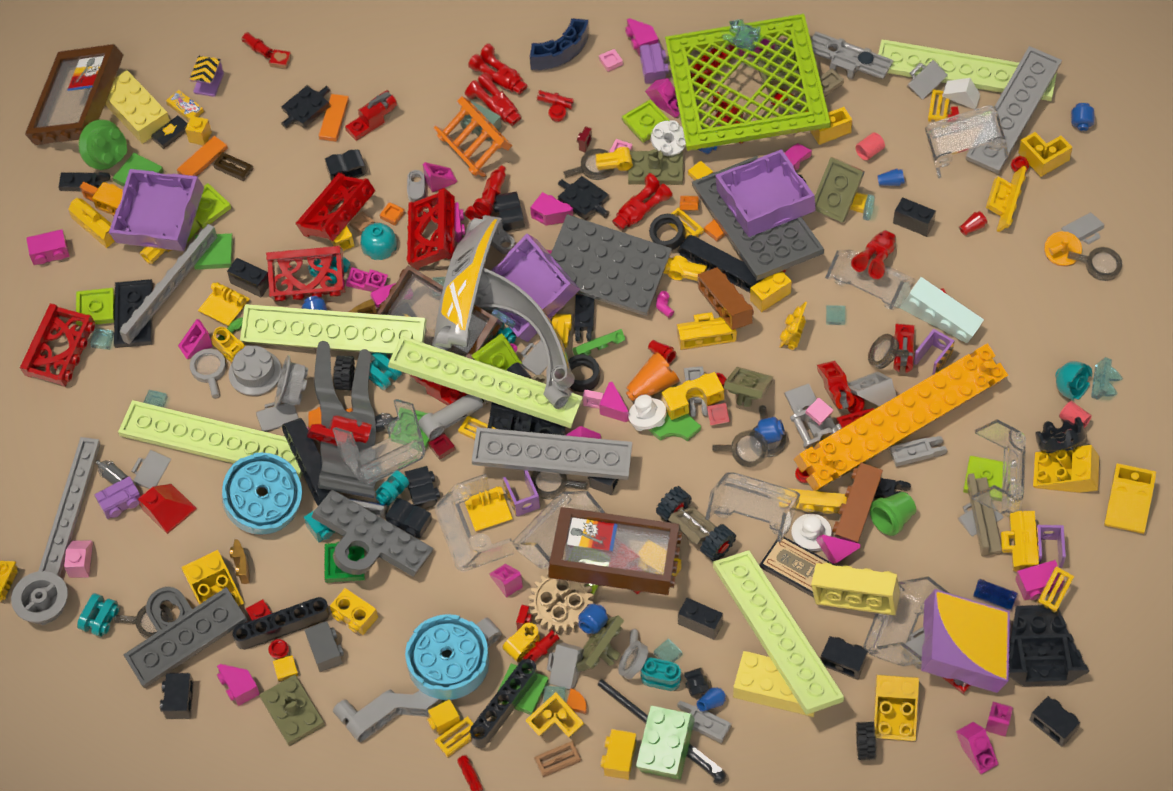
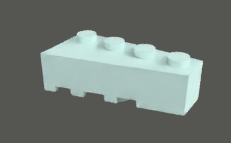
M920 277L900 306V309L965 343L970 341L984 321L977 314L922 277Z

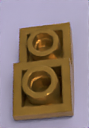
M234 539V545L230 547V558L235 563L236 576H239L241 584H249L248 562L241 543L238 539Z

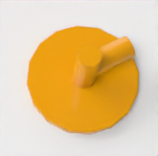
M1060 231L1048 237L1044 251L1046 257L1052 263L1058 266H1069L1078 261L1082 253V245L1075 235Z

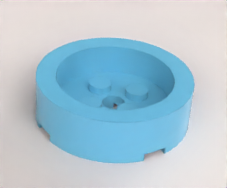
M253 453V455L236 461L225 475L222 487V504L228 518L238 528L259 535L271 534L286 527L296 516L302 496L301 482L294 467L282 457L271 453ZM259 487H265L268 494L260 497L256 490Z
M445 614L429 618L413 631L414 633L406 645L405 657L411 680L421 692L436 699L452 700L464 697L480 686L489 669V652L486 638L475 623L460 618L458 615ZM444 650H451L453 652L449 658L441 655Z

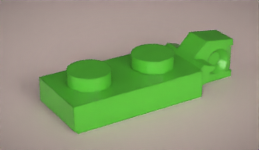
M622 329L576 346L572 351L574 355L591 354V349L597 347L598 350L608 347V342L619 344L625 340Z

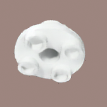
M674 120L663 121L652 130L651 143L654 149H658V152L661 151L663 155L675 156L684 149L686 144L683 129L678 122Z
M641 395L636 398L635 404L630 408L628 418L631 425L637 431L662 426L665 423L664 419L666 418L667 410L661 400L651 398L649 395Z
M817 514L802 515L793 523L791 531L793 542L810 551H821L822 549L816 539L820 535L831 536L830 524L825 518Z

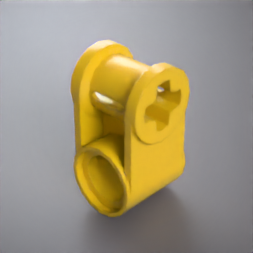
M218 327L214 330L211 338L213 346L232 363L235 355L245 345L225 327ZM216 335H223L225 340H218Z
M533 623L524 624L513 636L507 639L502 649L516 662L522 661V657L534 647V643L540 641L538 627Z

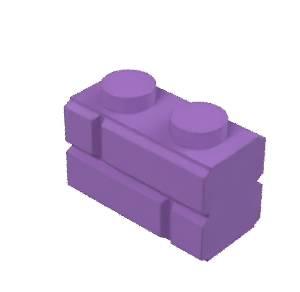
M661 44L640 46V60L645 83L651 84L656 80L666 79V74H669L668 63L664 64L666 53L665 50L661 49Z
M130 476L94 494L107 519L111 517L116 518L122 511L137 507L139 505L138 498L141 497Z

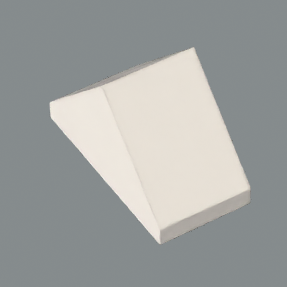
M971 78L947 81L942 97L975 110L980 93Z

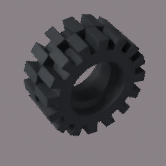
M338 355L336 357L334 366V387L336 390H352L355 374L353 356Z
M856 722L858 760H875L876 740L874 722Z

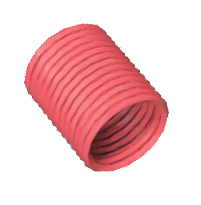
M873 132L856 144L855 149L863 160L868 161L885 148V142L878 133Z
M1073 401L1068 402L1059 415V418L1063 421L1069 420L1074 424L1075 418L1080 417L1084 428L1092 417L1090 413L1080 408Z

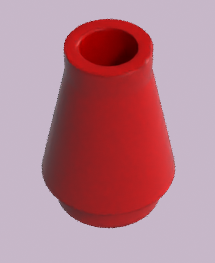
M981 211L974 212L959 226V229L966 236L971 232L984 228L988 221Z
M652 340L648 345L650 351L653 353L658 352L668 364L676 357V351L669 345L657 342L656 340Z

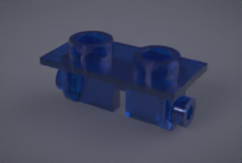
M979 579L973 597L1011 611L1018 593L987 582L984 579Z

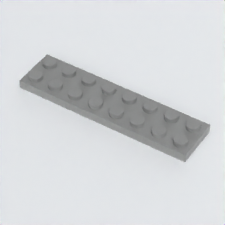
M1028 47L967 153L965 160L999 174L1060 67L1062 60L1033 47Z
M477 427L472 465L628 480L632 442Z

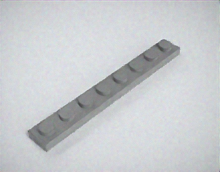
M208 224L205 229L200 231L195 241L189 244L185 253L167 271L161 282L156 284L152 293L133 312L128 322L122 325L120 334L124 342L130 344L217 239L213 226Z
M80 437L39 571H48L60 576L66 549L70 544L101 444L99 439Z

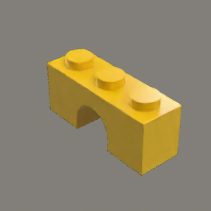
M715 372L703 374L700 378L685 381L679 386L669 387L662 392V402L671 420L689 413L688 400L692 397L701 398L706 406L724 400V388Z

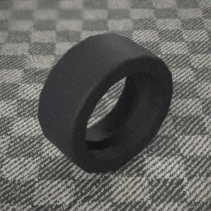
M666 213L659 215L652 221L649 228L652 242L672 248V250L683 243L686 235L682 221L674 214ZM669 223L675 224L678 228V233L674 238L662 241L657 237V231L661 226Z
M584 354L569 358L571 371L578 366H586L593 370V375L589 379L574 380V383L569 388L577 392H584V390L595 388L600 379V369L597 361L593 357Z

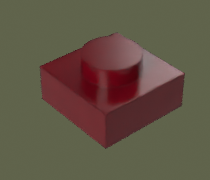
M585 126L582 133L578 134L577 143H579V151L586 153L592 141V128Z
M445 433L428 443L430 449L439 460L456 450L455 445Z

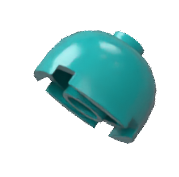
M373 223L363 230L360 245L363 254L370 256L373 260H383L389 258L394 249H397V238L393 229L388 225Z
M1070 361L1064 364L1055 374L1058 391L1072 401H1075L1074 398L1080 399L1090 386V383L1087 381L1089 376L1092 377V368L1078 361Z

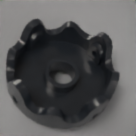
M1080 417L1075 418V424L1069 420H1064L1060 428H1056L1052 422L1046 421L1043 425V431L1035 433L1038 448L1046 453H1053L1059 450H1073L1076 448L1075 445H1078L1086 438L1085 428Z

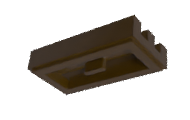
M224 152L221 153L213 164L214 169L243 182L246 180L245 177L249 176V172L254 169L253 165Z

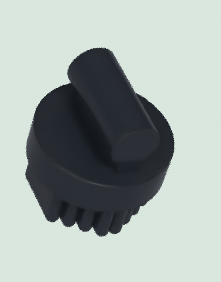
M702 667L684 673L687 680L685 685L689 690L690 696L709 690V681L707 676H704Z

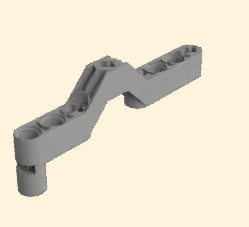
M484 618L476 624L483 632L488 647L495 643L502 635V632L489 618ZM444 650L441 655L449 658L453 652L451 650ZM388 690L359 712L353 708L348 700H342L334 707L333 713L343 724H347L346 728L358 742H361L399 714L428 717V710L443 703L444 700L430 697L420 690L413 695L394 693L393 690Z

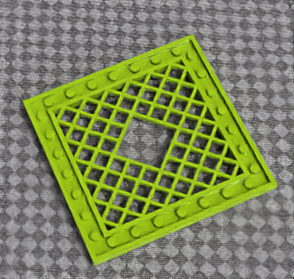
M805 14L665 37L687 151L830 127V119ZM780 36H785L788 39L785 43L779 41L778 38ZM765 38L771 41L767 46L760 43ZM747 41L753 44L749 49L742 46ZM791 41H792V44H793V48L790 47V46H788V44H789ZM774 43L781 46L778 51H775L770 47ZM727 45L735 46L734 50L730 52L725 49ZM756 46L764 49L760 54L753 51ZM711 47L718 49L714 55L707 52ZM739 49L746 52L742 57L735 54ZM784 49L791 51L788 56L781 54ZM693 50L700 52L697 57L690 55ZM767 51L774 54L770 60L763 57ZM721 52L728 55L725 60L718 57ZM749 54L756 57L753 62L746 60ZM794 54H795V57H796V61H794L793 59H791ZM704 55L711 58L707 63L700 60ZM777 56L784 60L780 65L773 62ZM732 57L739 60L735 65L728 63ZM687 58L693 60V62L690 65L688 64ZM714 60L721 63L717 68L710 65ZM759 60L766 62L763 68L756 65ZM742 62L770 76L751 98L723 84ZM787 62L795 65L791 70L784 67ZM696 63L703 66L700 71L693 68ZM724 65L731 68L727 74L721 71ZM770 65L777 68L773 73L766 70ZM707 68L714 71L710 76L703 74ZM797 68H798V70H799V74H800V75L794 73V71H795ZM780 70L787 73L784 78L777 76ZM690 71L696 74L693 79H691ZM717 73L724 77L720 82L713 79ZM790 76L797 78L794 84L787 81ZM699 77L706 79L702 85L695 82ZM773 78L780 82L776 87L769 84ZM709 82L716 85L713 90L706 87ZM800 82L802 83L803 89L797 86ZM783 84L790 87V89L787 92H784L779 88ZM693 85L699 88L695 93ZM720 87L727 90L723 96L716 93ZM765 87L773 90L769 95L762 92ZM794 89L801 92L797 98L790 95ZM702 90L709 93L705 99L698 96ZM730 92L737 96L733 101L726 98ZM776 92L783 95L779 101L772 98ZM758 95L765 98L761 104L755 101ZM712 96L719 98L715 104L708 101ZM803 96H805L806 102H804V101H802V100H800V99H801ZM740 98L748 101L744 106L737 104ZM786 98L793 100V103L790 106L782 102ZM696 99L701 101L698 107L696 104ZM722 101L730 104L726 109L719 107ZM768 101L776 104L772 109L765 106ZM751 103L758 107L754 112L747 109ZM797 103L804 106L800 112L793 108ZM705 104L712 107L708 112L701 109ZM733 106L740 109L736 115L729 112ZM779 106L786 109L782 115L775 111ZM715 109L722 112L718 118L711 115ZM761 109L769 112L765 117L758 115ZM698 112L704 115V117L701 120L699 119ZM743 112L751 115L747 120L740 118ZM725 115L733 118L729 123L722 121ZM754 117L759 119L756 121H751ZM707 118L715 121L711 126L704 123ZM736 120L741 122L738 124H733Z

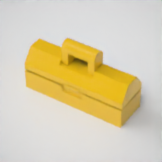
M75 198L70 203L68 210L74 221L106 248L115 242L109 233L111 223L81 198Z
M712 312L693 315L694 322L676 324L680 350L735 342L737 337V330H731L722 317L713 318Z
M1035 511L1010 513V531L1001 532L1002 552L1012 553V567L1015 572L1039 565ZM1009 539H1013L1014 546L1009 544Z

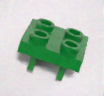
M339 542L324 544L325 583L365 580V573L359 575L349 574L342 571L335 564L333 554ZM354 545L349 548V560L357 562L365 557V549L363 547Z

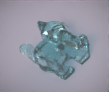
M742 19L729 21L731 25L729 31L736 34L734 37L730 34H724L723 39L728 40L738 48L753 51L755 47L754 41L758 42L760 39L761 27L754 28L750 25H745Z

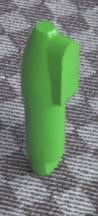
M241 317L233 321L227 329L231 333L239 331L242 328L243 318ZM219 335L217 339L223 341L225 340V337L223 335Z

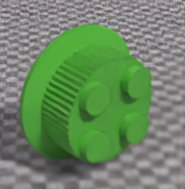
M95 120L83 129L79 138V152L83 161L88 166L97 170H106L120 162L127 153L126 138L114 123L108 120Z

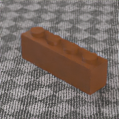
M717 267L697 274L698 289L731 330L753 323V307L745 301L742 294H739L735 285L729 282L725 273H722Z
M861 462L859 468H854L851 479H854L853 485H848L845 497H848L846 504L842 503L839 510V515H842L840 522L836 521L832 530L835 533V538L859 543L871 504L882 477V469Z

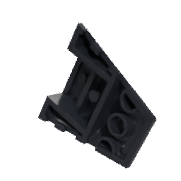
M494 402L491 404L487 428L491 429V427L501 430L565 435V426Z
M1044 605L1015 607L1009 649V678L1024 687L1067 685L1089 673V668L1087 664H1084L1080 650H1077L1072 634H1069L1067 624L1059 608L1056 612H1053L1050 608L1044 607Z

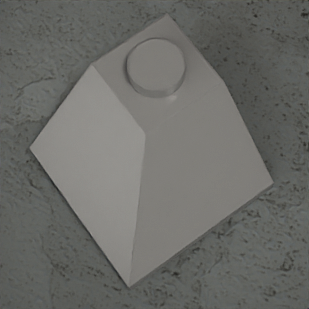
M878 371L847 383L852 393L878 406L896 397L892 378Z

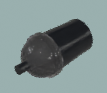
M384 412L376 415V433L389 431L394 426V421L399 420L398 416L393 417L391 414Z

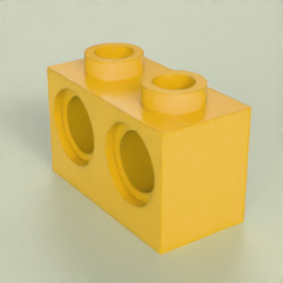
M346 588L330 605L332 617L338 622L343 621L346 623L347 627L354 633L359 632L364 635L378 619L376 608ZM344 606H349L348 609H345V610H342V609H341V608L344 607ZM358 617H365L362 620H356Z

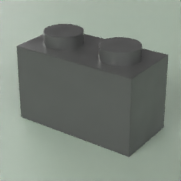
M326 621L304 629L319 672L343 664L341 656H344L341 645H336L334 639H337V634L334 627L330 628Z

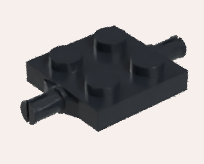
M306 85L281 106L283 112L289 116L281 122L282 126L286 129L294 122L300 124L303 128L307 127L330 107V103L323 98L331 92L330 88L326 85L317 92Z
M581 176L571 184L567 183L564 179L558 182V185L565 189L558 195V200L569 204L573 208V212L583 219H587L591 214L597 212L604 218L609 215V211L602 207L609 200V194L585 177Z

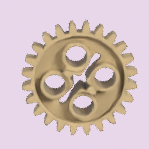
M541 576L542 582L535 581L537 589L531 588V593L534 595L529 596V601L532 602L529 604V608L533 609L531 614L536 616L535 622H541V628L548 625V631L555 628L557 634H559L560 629H563L566 634L569 627L575 631L574 625L577 624L579 626V614L587 605L594 604L590 601L594 599L593 594L590 593L592 591L591 586H587V583ZM561 585L568 586L564 591L558 590ZM546 597L552 598L549 603L542 602ZM573 600H580L578 605H571ZM557 612L565 613L561 618L555 617Z

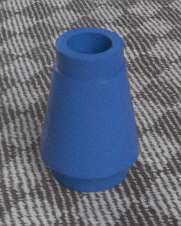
M896 168L877 175L879 186H900V184H905L903 169L898 170Z
M710 688L697 701V708L704 712L721 707L726 700V695L721 688Z

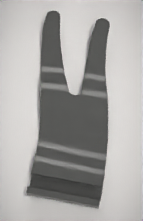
M320 341L317 345L314 371V386L321 410V424L329 429L333 416H344L348 413L372 424L366 443L350 441L351 439H348L346 446L343 448L320 441L322 468L319 475L318 488L333 489L336 492L374 498V487L377 481L375 462L376 423L368 394L371 353L366 349H362L359 352L351 391L353 411L347 412L344 410L333 387L330 345L326 341Z

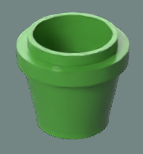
M899 492L886 498H878L872 502L870 507V516L873 524L879 531L889 536H895L901 532L903 526L916 513L914 500L905 492Z

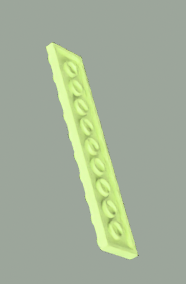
M883 39L881 40L878 53L893 60L887 72L890 74L911 77L910 72L919 63L927 66L934 60L948 74L942 83H947L950 80L971 78L977 89L1003 93L1019 65L1018 62ZM920 67L914 75L917 76L923 68ZM1057 72L1041 100L1052 101Z
M245 304L240 341L243 343L317 348L320 341H326L329 343L331 350L360 352L362 349H366L370 353L393 354L401 336L424 343L427 319Z
M401 336L388 365L392 369L568 428L572 427L583 396L572 393L563 407L555 409L543 395L546 387L544 383Z
M132 400L118 431L119 436L229 463H235L241 458L253 455V453H271L288 461L296 470L299 479L302 475L284 436Z
M748 550L714 561V570L805 714L807 715L842 703L844 696L751 552Z

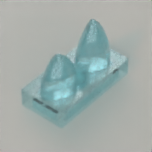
M1107 357L1095 365L1091 397L1096 400L1102 396L1112 397L1117 395L1116 389L1109 381H1120L1123 379L1121 374L1111 366L1112 360Z

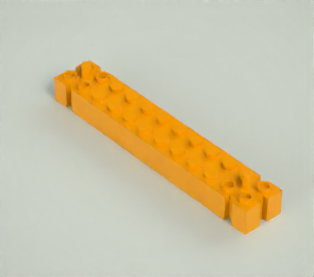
M986 343L973 353L964 356L818 442L814 447L811 446L801 452L793 460L801 472L807 471L809 477L806 480L812 490L818 491L832 480L835 481L858 467L860 462H867L981 394L987 388L998 384L1008 374L1001 363L996 364L993 358L996 355L989 344Z

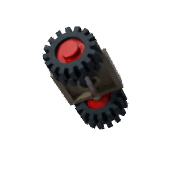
M680 486L670 489L669 493H666L665 497L658 503L656 513L666 522L679 524V530L686 534L691 542L696 544L702 543L700 551L712 562L720 560L721 556L723 557L729 551V548L733 546L732 543L736 540V534L724 524H720L718 527L715 526L696 508H688L692 497Z

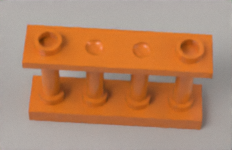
M461 96L457 101L462 106L460 108L461 111L444 130L438 126H435L434 129L438 132L437 137L443 142L446 141L470 166L468 170L472 174L485 177L486 174L480 168L498 148H504L508 151L513 145L471 101ZM470 114L472 117L471 122L453 140L449 134L466 115ZM476 126H481L483 128L481 130L482 133L464 152L460 147L461 143ZM487 137H491L493 144L475 163L470 156Z

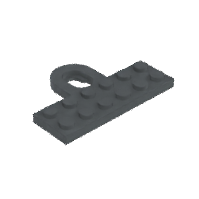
M333 489L315 509L311 517L344 536L336 545L333 559L342 571L349 574L359 575L366 573L380 557L414 577L434 549ZM354 545L363 547L367 552V555L357 562L348 559L349 548Z
M162 587L153 592L146 603V613L156 628L157 633L123 655L143 688H146L248 620L227 587L194 609L191 608L184 595L178 589ZM165 601H170L172 605L179 607L180 615L173 622H165L161 617L162 611L160 607Z

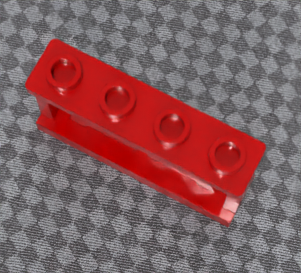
M338 173L295 224L305 237L312 235L334 241L375 193V189L368 178L358 179L346 177L344 174ZM344 200L343 204L337 209V211L330 214L332 209L339 202Z
M442 188L434 195L408 203L406 259L408 264L416 270H420L421 267L444 258L451 259L454 253L455 196L447 189ZM432 220L438 224V228L434 231L430 240H427L422 234Z
M340 246L266 252L269 297L274 299L275 302L286 301V298L303 300L304 296H318L322 298V295L330 294V297L341 296V293H346L343 249ZM333 257L337 259V271L330 269ZM316 259L321 260V263L318 265H323L322 268L314 265ZM303 260H307L314 270L320 271L315 279L307 285L299 282L292 275L300 270ZM295 261L297 266L292 270H288V268H292L290 263ZM274 262H278L282 271L277 276H275ZM327 273H332L337 277V283L333 287L326 286L328 280L332 281L329 276H326ZM282 277L287 278L281 283V286L287 284L288 288L285 291H279L276 287L277 281ZM294 286H295V287H297V288L300 289V290H294V291H293V288H294Z
M50 303L21 363L20 369L24 376L35 377L66 387L73 377L75 366L80 362V355L83 349L87 347L90 334L95 330V321L92 316L64 309ZM60 316H62L65 318H69V320L66 323H64L59 318ZM79 321L83 323L80 331H75L79 327L78 325H73L69 329V326L74 322ZM54 329H56V332H58V333L55 334V335H52ZM65 333L69 348L53 356L51 348L47 345L48 342L60 338ZM44 351H48V358H46V354L42 356ZM51 365H54L56 371L59 366H63L60 374H52L50 371ZM46 366V372L36 369V367Z

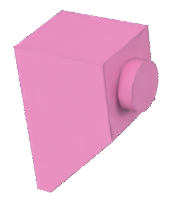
M92 540L72 541L66 549L64 568L69 578L89 577Z

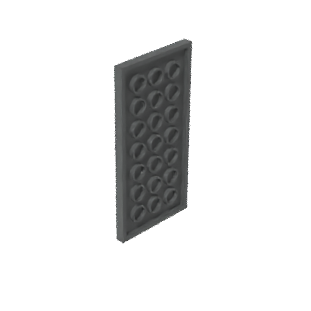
M755 156L692 181V187L758 281L824 254V248L802 217L751 237L747 236L718 193L715 175L737 166L749 164L758 159Z

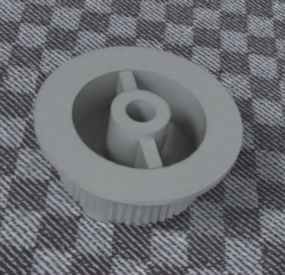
M245 346L235 355L229 368L230 383L238 392L245 395L255 396L264 394L277 385L282 370L281 364L277 357L260 346Z
M287 355L281 370L274 407H278L280 402L300 405L302 398L300 393L306 388L307 380L304 379L307 377L308 368L291 362L290 355Z
M48 571L31 573L22 578L15 586L11 597L12 607L21 619L35 624L46 625L57 619L63 612L68 598L67 586L63 579L55 573Z

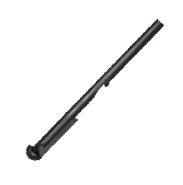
M603 679L598 682L597 686L645 724L647 723L648 715ZM689 743L686 756L714 778L713 783L722 784L726 780V772Z

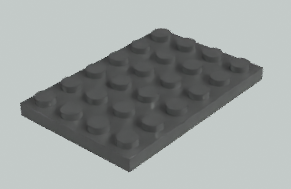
M567 214L551 256L580 288L577 292L578 294L647 316L672 248Z

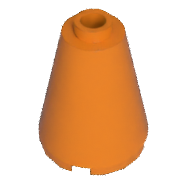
M655 352L628 384L626 395L633 402L641 395L653 396L676 385L680 380L676 373L670 369L667 361L658 352Z

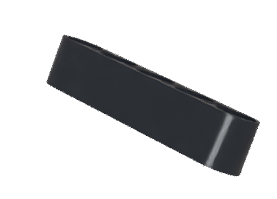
M688 235L678 248V253L692 263L707 266V271L718 267L722 273L726 274L730 283L749 293L750 288L761 281L755 279L743 261L693 235Z
M298 418L282 424V431L317 506H319L331 490L318 488V480L322 468L321 456L313 439L307 438L308 429L302 418Z
M316 597L238 625L232 632L233 638L239 649L246 650L324 622L329 618L330 610L324 598ZM318 608H324L322 611H316ZM299 615H305L302 618H297ZM282 621L285 622L283 625H278ZM260 629H266L264 632H258ZM247 635L246 638L239 639L241 636Z
M524 659L517 665L470 728V737L475 747L483 748L489 744L537 679V667L533 660ZM527 669L532 670L529 674L523 673ZM514 685L520 686L517 690L511 689ZM502 701L509 702L507 705L504 706L499 704ZM490 717L497 718L495 721L492 722L487 721V719ZM478 733L485 734L481 738L475 737V735Z

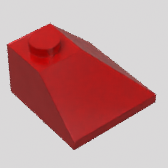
M172 484L153 486L138 498L141 509L166 534L197 510Z

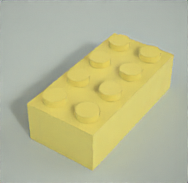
M128 71L123 72L114 79L105 105L143 144L152 138V134L170 121L168 113Z
M816 563L811 583L816 604L896 616L900 597L897 574L889 571L877 572L867 568L855 569L850 566L841 567L833 566L830 563Z
M743 651L734 684L733 698L806 715L771 658ZM815 712L807 714V716L814 717Z

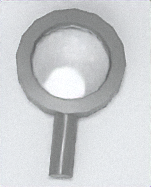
M203 349L192 357L190 371L199 382L209 383L212 398H218L220 395L216 380H219L224 375L226 361L219 351Z
M636 629L630 631V646L626 649L619 662L618 672L626 679H632L641 670L648 655V647L638 641V630Z

